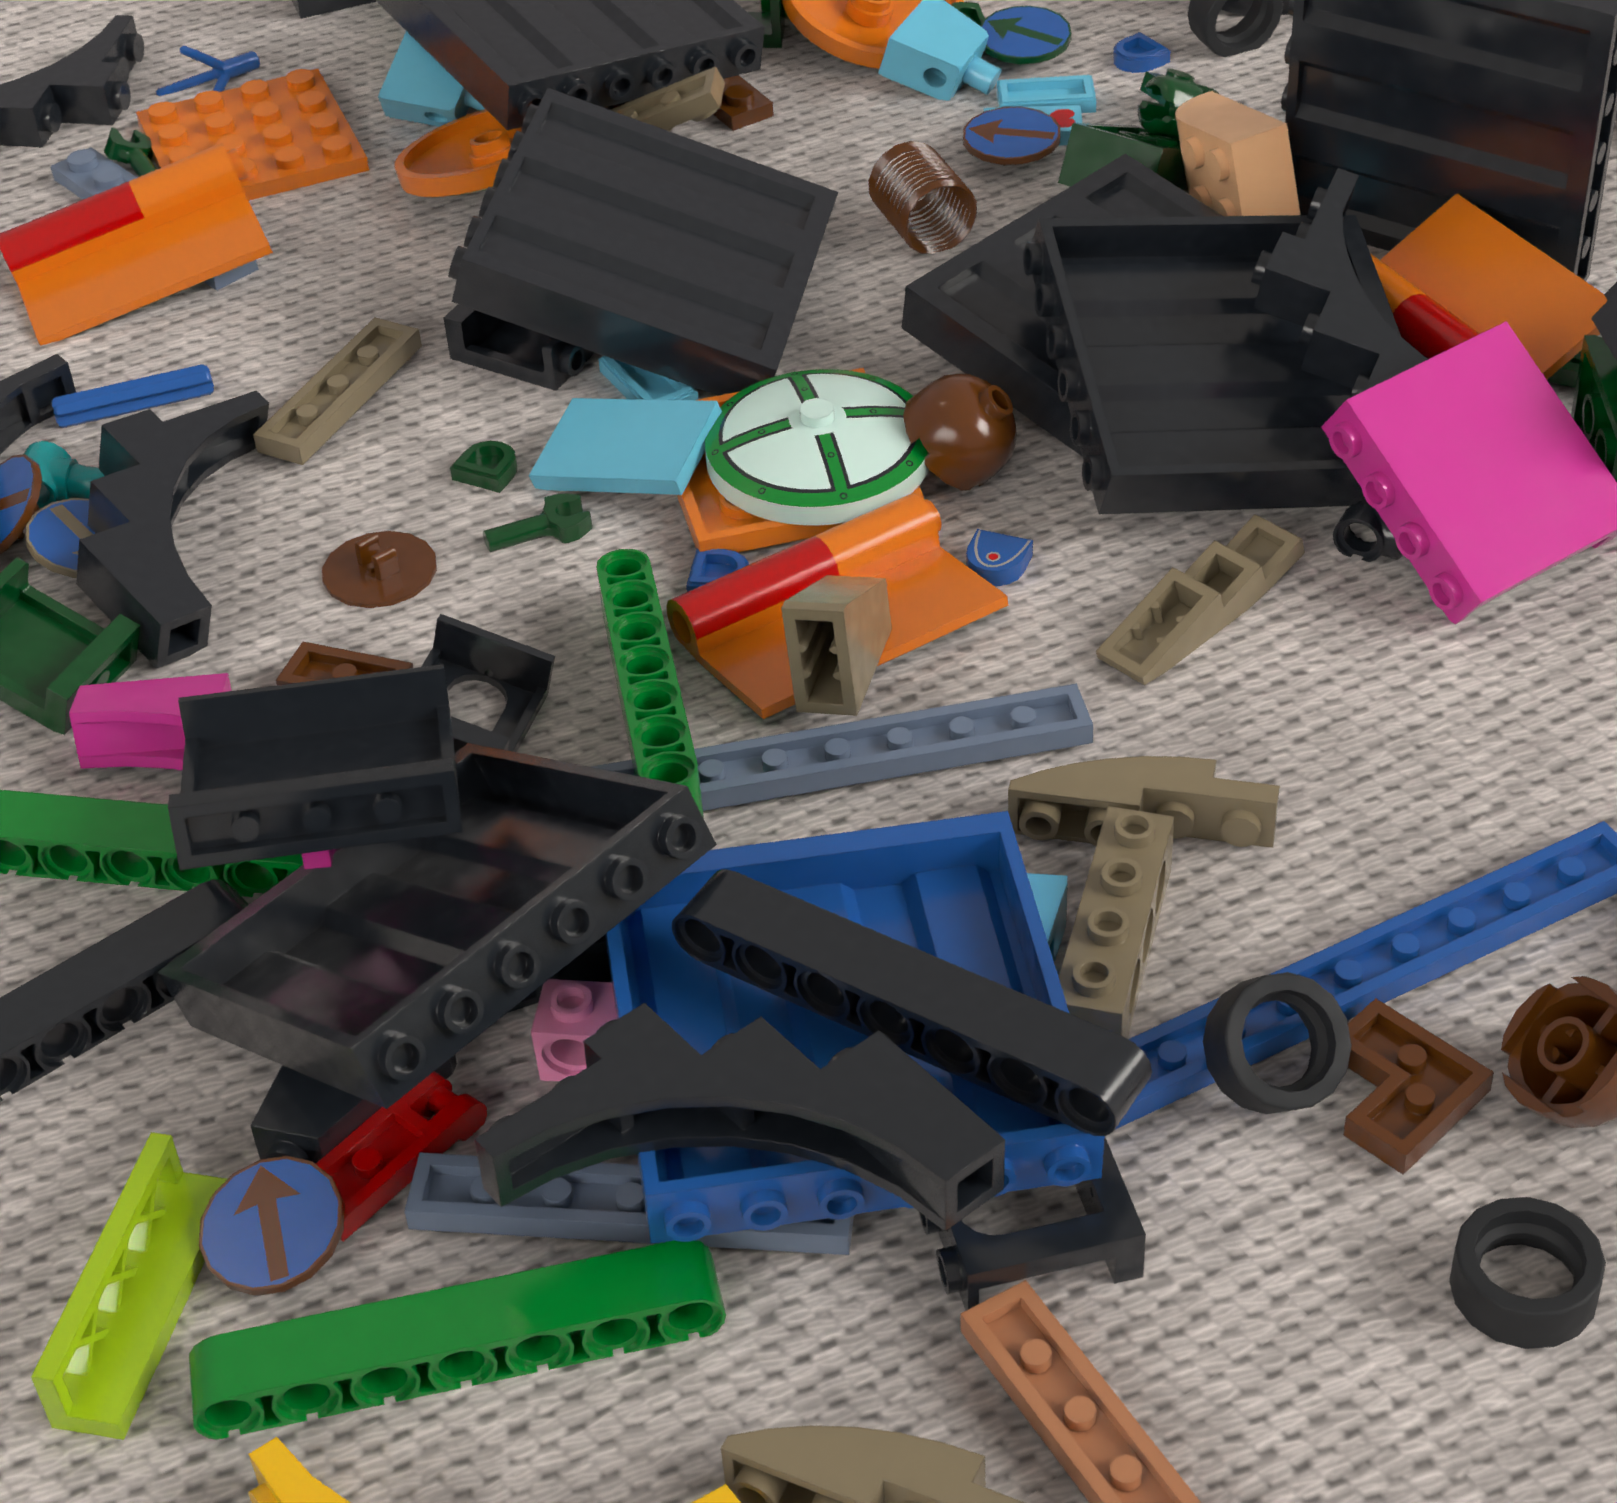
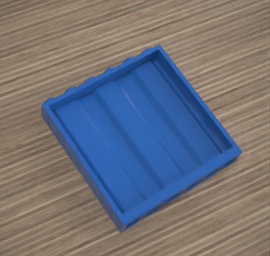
M1008 811L710 850L605 934L617 1019L645 1003L701 1055L710 1050L723 1036L738 1032L759 1017L765 1019L819 1069L825 1067L841 1050L855 1047L868 1038L866 1035L701 963L680 947L671 929L672 920L717 870L723 869L743 874L1069 1013ZM908 1055L1005 1139L1004 1190L994 1197L1011 1191L1052 1185L1066 1187L1082 1181L1102 1178L1105 1136H1094L1079 1131ZM733 1146L668 1148L637 1154L650 1244L674 1240L689 1242L709 1235L750 1229L764 1231L784 1224L826 1218L846 1219L860 1213L901 1207L914 1208L899 1196L848 1171L792 1154Z

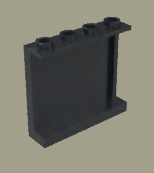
M444 664L188 696L178 699L185 735L181 790L179 794L169 795L168 812L180 870L463 832L452 720Z

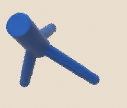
M183 45L180 47L182 55L213 67V69L161 87L156 90V95L163 96L176 93L214 79L218 80L212 91H224L229 79L259 68V57L254 51H250L222 61Z

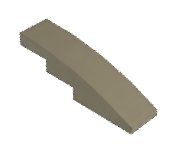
M1254 514L1226 546L1214 540L1185 573L1172 567L1096 650L1098 659L1145 686L1166 673L1262 598L1305 554L1302 538Z

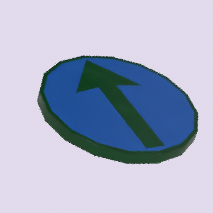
M1030 5L1012 6L995 11L986 17L980 25L987 31L989 36L984 51L989 56L1002 62L1014 64H1035L1054 59L1067 50L1072 40L1070 23L1061 14L1048 8Z

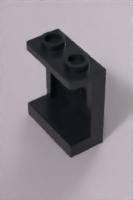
M459 304L443 317L450 359L557 391L571 376L578 375L583 369L585 362L595 353Z

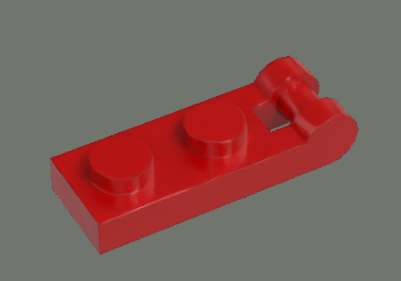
M434 1071L388 1109L381 1107L319 1160L316 1165L333 1178L345 1204L344 1232L340 1240L344 1242L412 1182L419 1153L443 1154L458 1140L466 1141L480 1129L487 1118L486 1105L470 1094H455L452 1092L451 1082ZM435 1114V1116H433L430 1120H427L426 1118L423 1117V1116H425V1117H428V1118H429V1117H431L432 1115Z

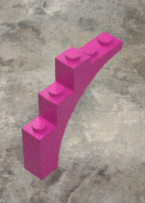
M221 673L80 685L69 711L80 768L144 767L182 770L185 735L178 699L181 697L232 691L229 674ZM335 849L302 854L304 869L331 867Z

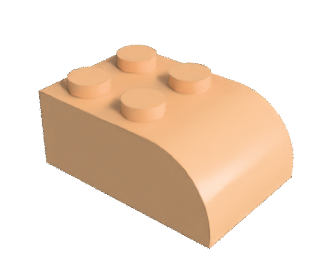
M1213 91L1198 95L1178 107L1175 116L1189 195L1222 216L1300 215L1287 123Z

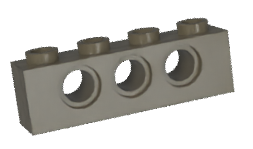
M1108 806L1060 970L1059 980L1070 1014L1128 1039L1171 873L1174 816Z

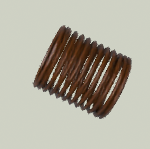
M908 141L897 144L883 153L873 166L868 180L869 195L877 208L913 250L920 254H934L952 249L960 244L972 230L977 217V201L972 191L948 166L938 152L925 142ZM939 200V202L936 204V206H935L931 211H929L928 213H926L925 215H923L922 217H919V218H916V219H912V220H908V219L911 218V217L924 214L925 212H927L928 210H930V209L935 205V203ZM931 202V204H930L929 206H927L926 208H924V209H923L922 211H920L919 213L910 215L911 212L919 211L920 209H922L923 207H925L926 205H928V204ZM933 213H935L933 216H931L930 218H928L926 221L919 222V223H916V224H909V223L914 222V221H918V220H921V219H925V218L929 217L930 215H932ZM942 213V215H941L938 219H936L935 221H933V222L930 223L929 225H926V226H923V227H920V228H912V227H914V226H918V225H921V224L929 223L930 221L934 220L935 218H937V217ZM947 215V217L944 219V221H942L940 224H938V225L935 226L934 228H932V229H930V230H927V231L920 232V233L916 232V231H918V230L925 229V228L932 227V226L936 225V224L939 223L941 220H943V218ZM952 217V219L949 221V223H948L945 227H943L942 229H940L939 231H937L936 233L930 234V235H927V236H924V237H920V236H919V235H922V234H925V233H928V232H932V231L938 230L939 228H941L942 226H944V225L948 222V220ZM954 223V225L951 227V229L948 230L947 232H945L944 234H942L940 237H937V238H934V239H931V240H927V241H922L923 239H926V238H929V237H932V236H936V235H939V234L943 233L944 231H946L947 229H949L950 226ZM956 229V231L945 240L931 245H924L929 242L943 239ZM943 243H947V244L942 245V246L930 248V247L937 246V245H940V244H943Z

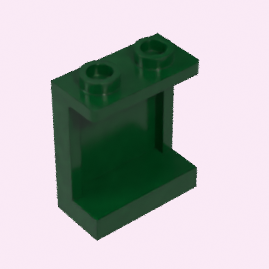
M17 557L0 572V700L48 729L65 735L72 728L69 711L79 686L115 683L137 660L140 625L119 614L104 629L32 587L28 582L29 563Z

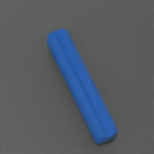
M201 364L55 397L52 400V408L58 426L66 428L211 395L214 393V384L208 366Z

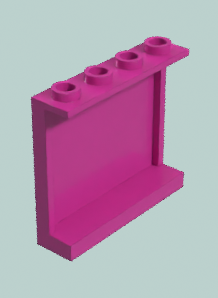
M1507 321L1347 399L1321 427L1329 438L1331 448L1335 454L1343 459L1361 486L1366 501L1376 509L1394 536L1399 551L1410 560L1427 586L1430 597L1435 605L1442 609L1447 618L1455 625L1463 621L1480 606L1591 546L1596 549L1617 536V482Z

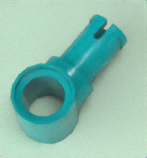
M36 441L30 444L24 452L25 455L31 457L40 466L42 482L40 496L37 501L39 508H43L52 502L71 498L89 499L90 482L105 476L98 467L84 466L79 464L76 459H71V456L65 449L55 443Z

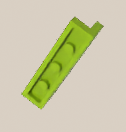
M150 1133L31 1375L52 1428L121 1440L125 1439L205 1263L199 1248L200 1219L212 1194L227 1178L183 1172L172 1135Z

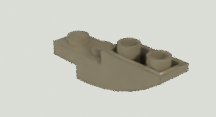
M1173 756L1107 758L1063 765L1010 780L1008 788V813L1014 833L1026 835L1035 840L1059 839L1090 843L1096 846L1107 807L1111 806L1174 816V839L1191 837L1227 842L1237 847L1254 845L1273 848L1280 786L1215 778L1217 761L1215 759Z
M810 1425L768 1428L728 1435L721 1447L725 1484L741 1503H1025L986 1488L984 1455L944 1442L900 1432L848 1426Z

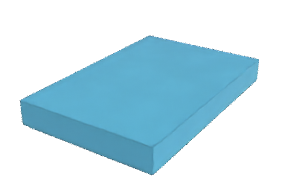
M572 398L531 470L529 478L534 487L541 490L682 495L705 452V438L722 410L718 401Z

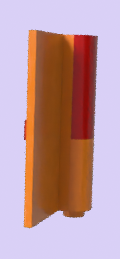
M223 143L0 233V250L18 285L40 346L61 341L273 253L239 181L248 177V174L236 148L227 152Z
M1457 193L1380 260L1371 254L1401 337L1427 359L1507 321L1547 380L1582 350L1584 335H1600L1591 317L1607 302L1602 292Z
M911 493L668 600L666 610L673 634L685 649L757 715L765 719L795 705L781 610L783 603L826 575L886 578L892 630L877 666L1008 606V596L940 547L939 531L941 530L942 522L937 508L930 500H924L920 495Z

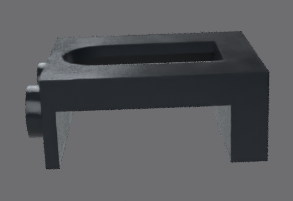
M440 613L436 622L433 648L421 667L444 664L447 691L463 681L477 680L498 688L506 701V707L492 731L451 716L455 753L468 743L517 752L548 696L555 656Z
M1106 1137L1104 1139L1102 1178L1075 1184L1087 1214L1086 1216L1008 1234L988 1235L974 1231L964 1224L962 1220L944 1231L919 1212L926 1235L938 1232L943 1248L937 1249L936 1256L940 1278L946 1294L959 1292L966 1311L979 1304V1289L1103 1260L1107 1264L1114 1284L1142 1278L1144 1276L1146 1233Z

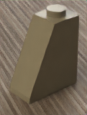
M826 575L784 601L781 608L796 712L857 716L892 630L886 578Z

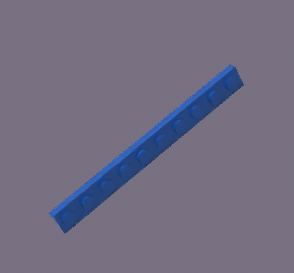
M1602 821L1271 974L1290 972L1313 979L1334 996L1347 1020L1354 1018L1375 998L1383 1003L1388 1002L1617 894V833L1605 821ZM1219 998L1128 1039L1145 1053L1151 1063L1152 1074L1116 1129L1215 1083L1207 1069L1203 1037L1207 1017ZM1262 1002L1251 1009L1245 1018L1242 1042L1245 1058L1250 1066L1309 1039L1308 1030L1299 1014L1283 1002Z

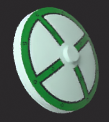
M815 369L786 373L762 380L741 390L720 407L722 412L705 438L706 465L709 477L716 489L729 502L755 516L794 525L817 526L845 523L911 494L919 487L929 472L928 467L925 465V457L929 452L923 446L920 438L911 444L906 433L903 413L906 402L913 397L912 394L880 377L838 369Z

